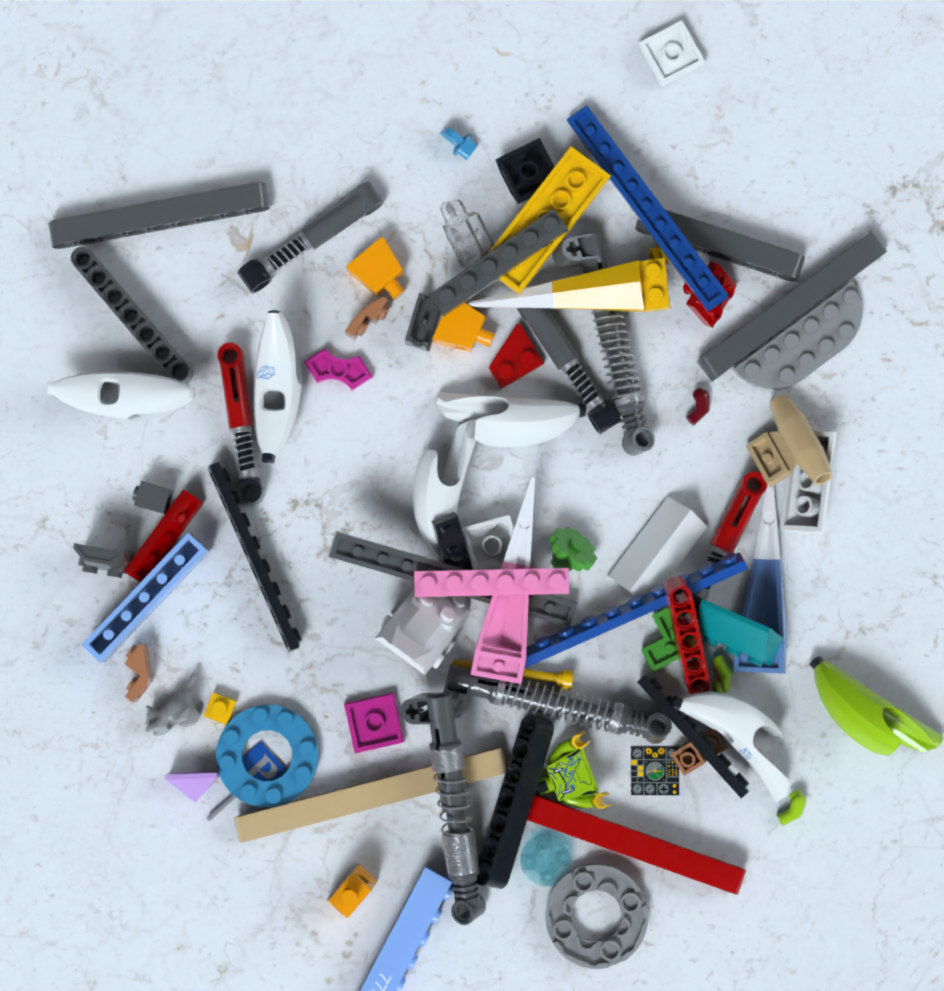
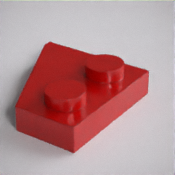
M518 323L488 369L502 390L540 368L544 363L522 325Z

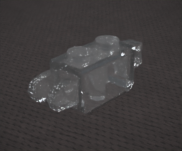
M460 199L453 200L452 203L443 202L440 208L446 224L442 227L463 270L486 256L494 246V243L479 213L474 211L468 212Z

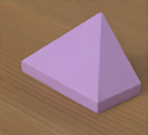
M218 771L168 773L165 775V780L196 803L220 776Z

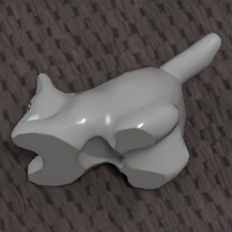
M195 672L191 674L181 692L172 697L165 706L160 709L151 708L149 705L146 706V732H153L154 736H160L168 733L175 724L184 727L196 724L200 717V712L196 709L195 702L190 695V691L196 684L197 674Z

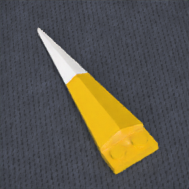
M665 258L645 261L637 260L525 288L520 296L512 291L467 303L472 308H553L653 312L671 309Z

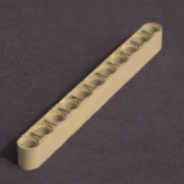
M503 747L464 756L465 768L462 769L463 778L467 779L464 784L506 773L507 763ZM432 765L292 801L280 806L236 816L234 821L239 842L251 841L433 793L438 787V782L433 778L436 772L432 771Z

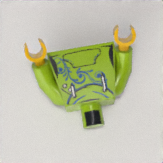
M580 731L572 738L559 743L549 755L548 764L545 765L549 776L539 779L537 789L540 795L555 791L558 801L562 800L567 806L581 809L594 807L604 809L611 806V803L605 804L602 797L610 794L606 791L598 794L597 785L583 750L590 743V740L586 743L582 742L580 736L585 731Z

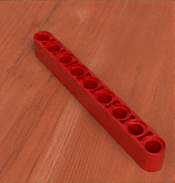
M538 795L534 796L527 819L533 823L736 895L739 894L746 873L745 869Z

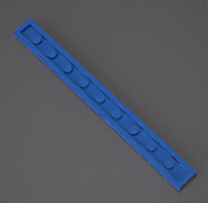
M586 105L566 119L601 169L611 175L610 181L706 311L709 312L729 298L727 292L589 107Z
M740 552L736 554L730 553L714 564H704L698 568V571L689 575L682 574L679 577L686 581L693 594L747 570L748 567ZM664 584L655 586L651 589V592L642 596L635 595L624 604L610 606L597 616H587L579 624L565 626L552 636L538 638L534 644L527 646L524 668L666 606L667 600ZM683 589L676 590L674 595L680 594Z

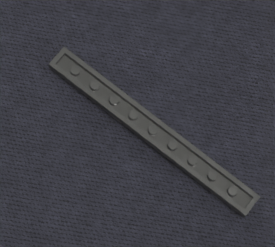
M335 531L328 554L329 557L413 582L414 571L467 570L339 531ZM551 594L529 595L528 615L560 625L570 626L577 603ZM492 595L465 597L490 603Z

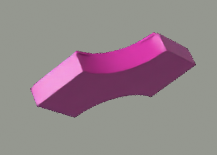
M323 349L304 361L317 383L326 380H337L346 384L353 391L373 378L360 356L352 359H339L332 356L326 349Z

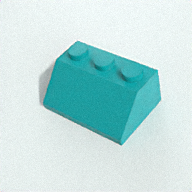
M701 600L698 626L700 635L704 637L703 642L713 647L721 644L726 647V652L736 657H739L740 653L748 656V662L759 667L763 663L769 666L772 665L783 641L780 635L767 626L706 600Z

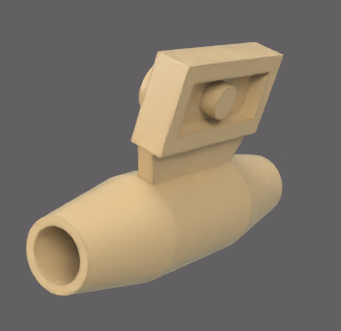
M783 394L775 397L770 402V408L778 431L766 432L746 445L764 480L771 488L790 476L798 464L815 485L826 483L832 478L833 474L824 448L805 415L787 395Z

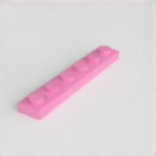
M569 568L414 571V597L569 594Z

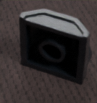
M540 138L495 159L500 174L517 204L529 200L555 167Z

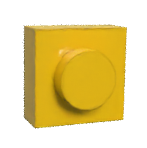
M213 692L203 716L227 725L237 701Z

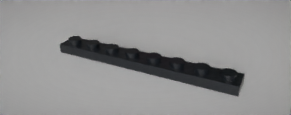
M219 462L209 465L208 472L281 638L288 653L300 647L298 643L301 641L300 634L297 628H292L288 619L291 618L286 604L281 605L278 598L281 595L280 589L276 581L271 582L268 575L271 572L269 564L265 558L261 559L258 550L261 549L256 536H251L247 528L251 525L246 513L241 514L238 504H240L238 494L235 489L231 491L228 485L230 477L226 468H221Z

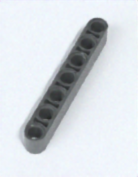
M665 210L695 251L786 281H798L805 260V256ZM638 219L635 230L651 236Z
M87 247L74 249L71 254V262L164 373L169 378L188 384L193 377L189 365L93 252ZM82 256H90V260L86 265H79V260ZM97 275H106L103 283L95 284ZM116 292H120L122 294L121 300L117 303H111V296ZM131 311H137L138 316L136 320L128 322L126 320L127 314ZM146 330H153V337L148 341H144L142 339L143 333ZM161 349H169L170 354L166 359L161 360L158 358V353ZM179 367H184L186 369L185 375L179 379L175 378V370Z

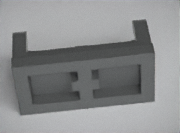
M419 293L405 337V345L429 352L441 312L434 302L427 298L426 294Z

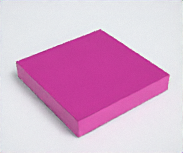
M394 692L344 704L355 753L404 742Z

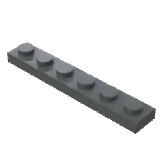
M552 209L430 293L429 297L445 317L568 232L567 226L556 211Z

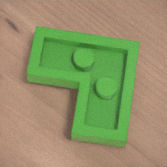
M668 607L651 615L662 639L640 649L651 672L678 660ZM691 635L685 636L683 640L689 639Z

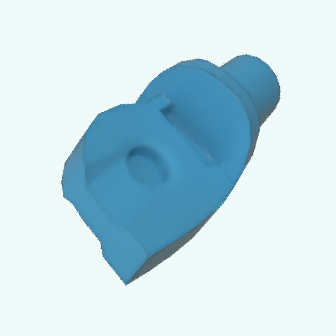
M443 128L440 132L445 139L455 146L453 155L459 154L465 160L470 157L478 146L477 143L470 139V133L462 138L451 128Z

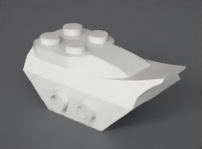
M413 590L403 603L401 601L396 603L390 612L393 614L392 617L387 614L379 625L381 631L375 638L426 675L431 667L437 669L445 658L442 652L448 654L456 642L452 639L469 617V602L465 596L414 597Z

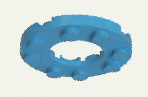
M259 705L248 708L237 714L226 725L220 735L216 749V764L219 776L225 787L236 798L247 804L257 807H275L286 804L298 797L309 786L315 775L318 765V746L314 733L305 720L290 709L277 705ZM271 730L280 733L288 740L292 749V762L282 777L274 781H262L254 778L246 771L242 760V751L245 743L252 735L260 731Z

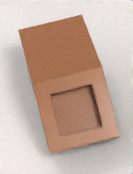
M139 643L138 646L134 644L125 655L128 659L124 664L140 675L139 678L134 677L126 687L128 693L125 697L132 703L138 702L153 682L148 646L144 643Z

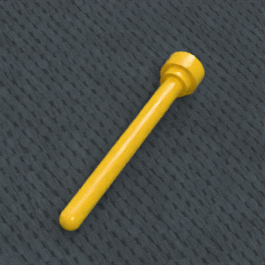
M455 659L452 665L471 669L473 661ZM524 668L522 678L557 683L556 686H560L563 690L571 691L574 670L564 669L563 671H558V673Z

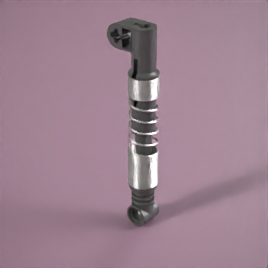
M421 693L402 703L401 714L409 724H430L432 742L429 745L432 771L436 772L433 778L438 782L435 792L440 795L437 805L442 808L439 818L447 822L442 826L441 832H443L442 841L448 878L452 880L455 903L451 907V913L457 923L468 925L484 914L486 903L479 894L478 882H476L480 868L474 829L466 827V822L471 821L472 817H465L464 810L471 805L466 803L465 795L469 792L464 789V782L467 779L463 778L462 769L465 768L461 740L457 738L451 693ZM427 705L426 710H423V708H421ZM443 813H446L447 820L442 818L441 815ZM448 825V830L444 831L443 828Z

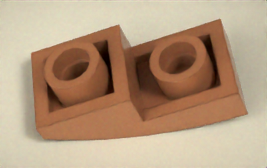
M383 296L364 308L345 330L346 336L355 340L358 335L362 337L369 325L366 323L367 320L374 324H377L379 319L383 321L390 310L388 299Z
M709 728L700 734L702 736L705 733L715 744L712 749L717 754L728 749V745L717 730ZM690 741L671 753L684 776L707 761Z

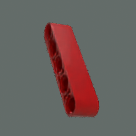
M673 576L666 581L664 591L682 678L690 694L708 692L710 690V681L693 596L686 581L682 577ZM683 589L680 594L674 595L676 590ZM687 612L685 616L678 617L681 613ZM692 635L689 639L683 640L685 636ZM696 657L694 661L687 662L690 658ZM701 679L698 683L692 684L695 680Z

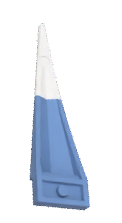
M767 485L742 616L771 628L783 638V641L771 666L764 663L761 667L747 661L748 656L741 653L739 657L734 656V671L786 674V651L788 644L775 485L771 488Z

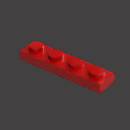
M183 489L124 572L141 582L167 555L204 503Z

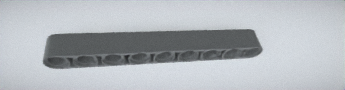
M255 182L55 219L48 222L52 248L64 249L263 212L270 209L266 183Z
M873 232L869 233L703 356L697 363L713 382L879 259L887 250Z

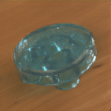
M539 834L531 838L522 849L520 856L522 871L536 885H556L569 873L571 868L570 850L564 841L557 836Z

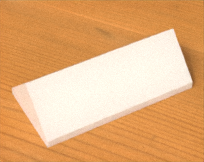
M814 431L824 448L832 471L837 433ZM797 464L792 474L785 481L779 529L813 535L824 533L831 479L824 484L815 485Z
M667 497L609 573L608 577L633 596H642L651 592V589L655 586L666 583L708 526L691 509Z

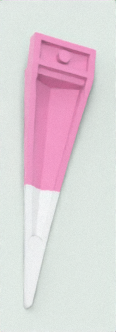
M534 476L530 478L501 569H530L535 489ZM492 595L475 646L471 675L518 684L522 683L526 662L529 595Z

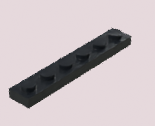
M644 675L637 683L740 798H743L750 791L747 788L750 784L740 772L735 774L729 768L732 765L729 759L723 753L718 755L712 749L715 744L705 733L701 736L695 730L697 724L689 715L683 716L678 709L671 707L672 696L666 697L660 689L663 686L654 676L649 678L647 675Z

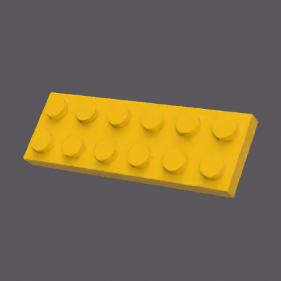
M570 147L488 253L552 209L556 211L567 226L568 232L498 280L520 296L607 184L611 175L576 149Z

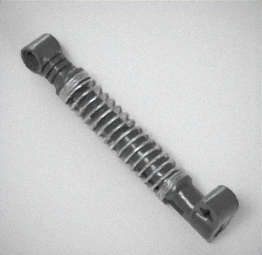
M599 233L566 238L552 253V258L557 266L569 268L582 265L584 274L608 268ZM577 247L578 251L572 254L571 251ZM593 310L590 312L595 317L592 322H596L597 326L594 329L598 330L599 333L595 337H600L598 345L606 348L599 352H607L608 354L607 357L601 360H609L610 364L605 365L603 368L611 367L612 372L605 375H613L614 380H610L607 383H615L616 386L609 391L617 390L618 394L611 397V399H616L612 403L619 416L623 417L620 420L621 423H624L622 429H626L623 432L622 447L627 454L636 456L650 450L654 446L655 436L647 426H644L646 420H642V418H645V415L641 414L645 402L643 394L636 392L640 390L641 386L633 385L639 381V378L632 377L637 373V370L630 369L636 364L629 361L633 358V355L628 353L632 348L624 346L630 341L628 338H625L628 332L623 330L626 326L625 323L621 322L624 317L619 314L621 311ZM636 437H638L641 442L640 446L636 442Z
M452 664L449 667L443 692L451 693L452 698L453 691L460 692L456 707H453L455 719L463 715L468 697L472 695L487 699L489 703L494 705H501L503 707L505 704H508L510 709L516 706L518 711L524 708L526 713L532 710L534 715L540 712L542 717L545 714H549L550 719L556 716L557 720H560L562 715L565 714L564 720L568 722L572 716L573 724H576L580 718L581 726H584L588 720L589 728H592L596 722L597 731L604 724V731H609L612 734H627L629 731V735H633L635 732V736L639 737L642 734V738H645L652 744L663 742L672 729L671 720L663 713H647L646 716L645 712L641 711L639 714L638 710H635L633 713L627 704L616 702L614 708H609L610 700H608L605 707L601 706L602 698H600L597 705L593 704L594 696H592L590 703L585 702L586 694H584L583 700L580 701L577 700L578 692H576L575 698L572 699L570 698V690H568L567 696L564 697L562 696V688H560V691H557L554 686H552V689H549L546 684L544 687H541L538 682L536 685L531 684L530 680L528 683H525L522 679V683L518 684L470 674L471 669ZM651 724L660 725L663 729V732H655L652 729Z

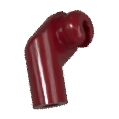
M702 388L694 390L692 396L696 400V408L686 416L688 422L693 426L710 411V394Z

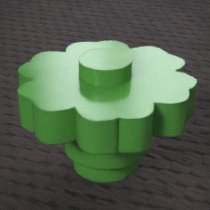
M565 527L564 530L557 528L549 538V542L552 544L550 549L553 552L551 564L554 568H569V571L573 569L576 571H581L582 569L588 571L597 560V556L594 554V546L587 538L581 537L580 533L569 527Z

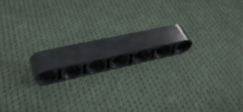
M526 715L520 723L479 858L480 873L477 876L476 882L480 886L502 889L509 882L554 733V724L550 719Z

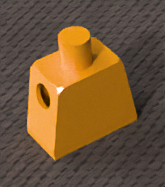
M383 237L379 238L346 266L347 272L377 297L387 291L396 300L406 291L398 282L404 275L403 269Z
M463 303L445 317L442 315L432 340L435 344L472 352L476 342L490 347L495 333L483 329L486 320L484 315Z
M358 864L327 902L345 918H349L372 891L378 880Z

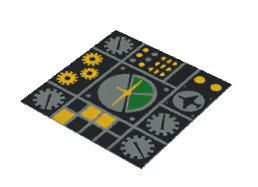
M631 747V795H679V767L671 756V753L679 747Z

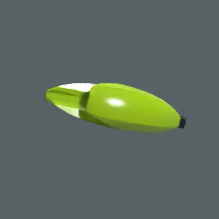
M820 656L810 662L809 665L814 669V679L820 699L829 715L850 738L864 748L876 754L889 756L901 744L920 752L930 751L941 745L943 741L941 733L934 731L872 692L841 669L824 661Z

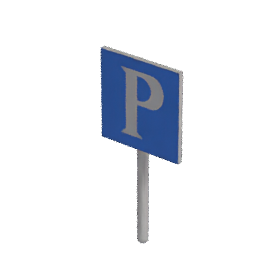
M261 741L242 758L246 771L254 778L262 781H274L282 777L287 771ZM231 794L207 817V820L211 821L236 797Z

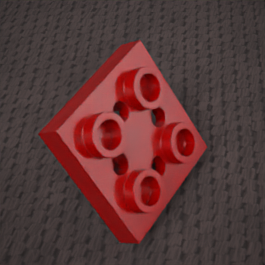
M710 261L707 267L727 292L729 298L707 312L686 282L683 285V292L691 295L686 305L704 325L713 328L721 318L727 302L733 297L737 285L718 263Z

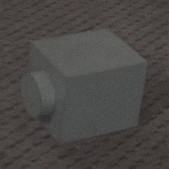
M141 481L140 486H136L134 489L132 500H135L134 505L165 515L170 507L174 491Z

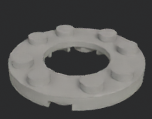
M587 864L569 871L555 884L547 900L545 920L554 946L566 959L585 968L604 969L627 960L638 949L647 930L648 909L640 888L626 873L605 864ZM595 890L607 892L613 896L620 905L622 915L620 926L616 932L609 938L600 941L588 940L578 934L571 918L573 905L577 899L583 894Z

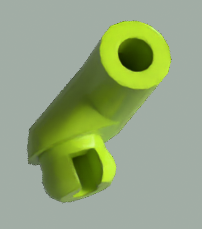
M721 655L712 660L719 674V680L714 681L712 686L715 692L727 693L730 690L732 673L724 655Z
M794 790L790 793L789 798L792 801L790 808L776 815L782 826L802 816L807 800L800 790Z

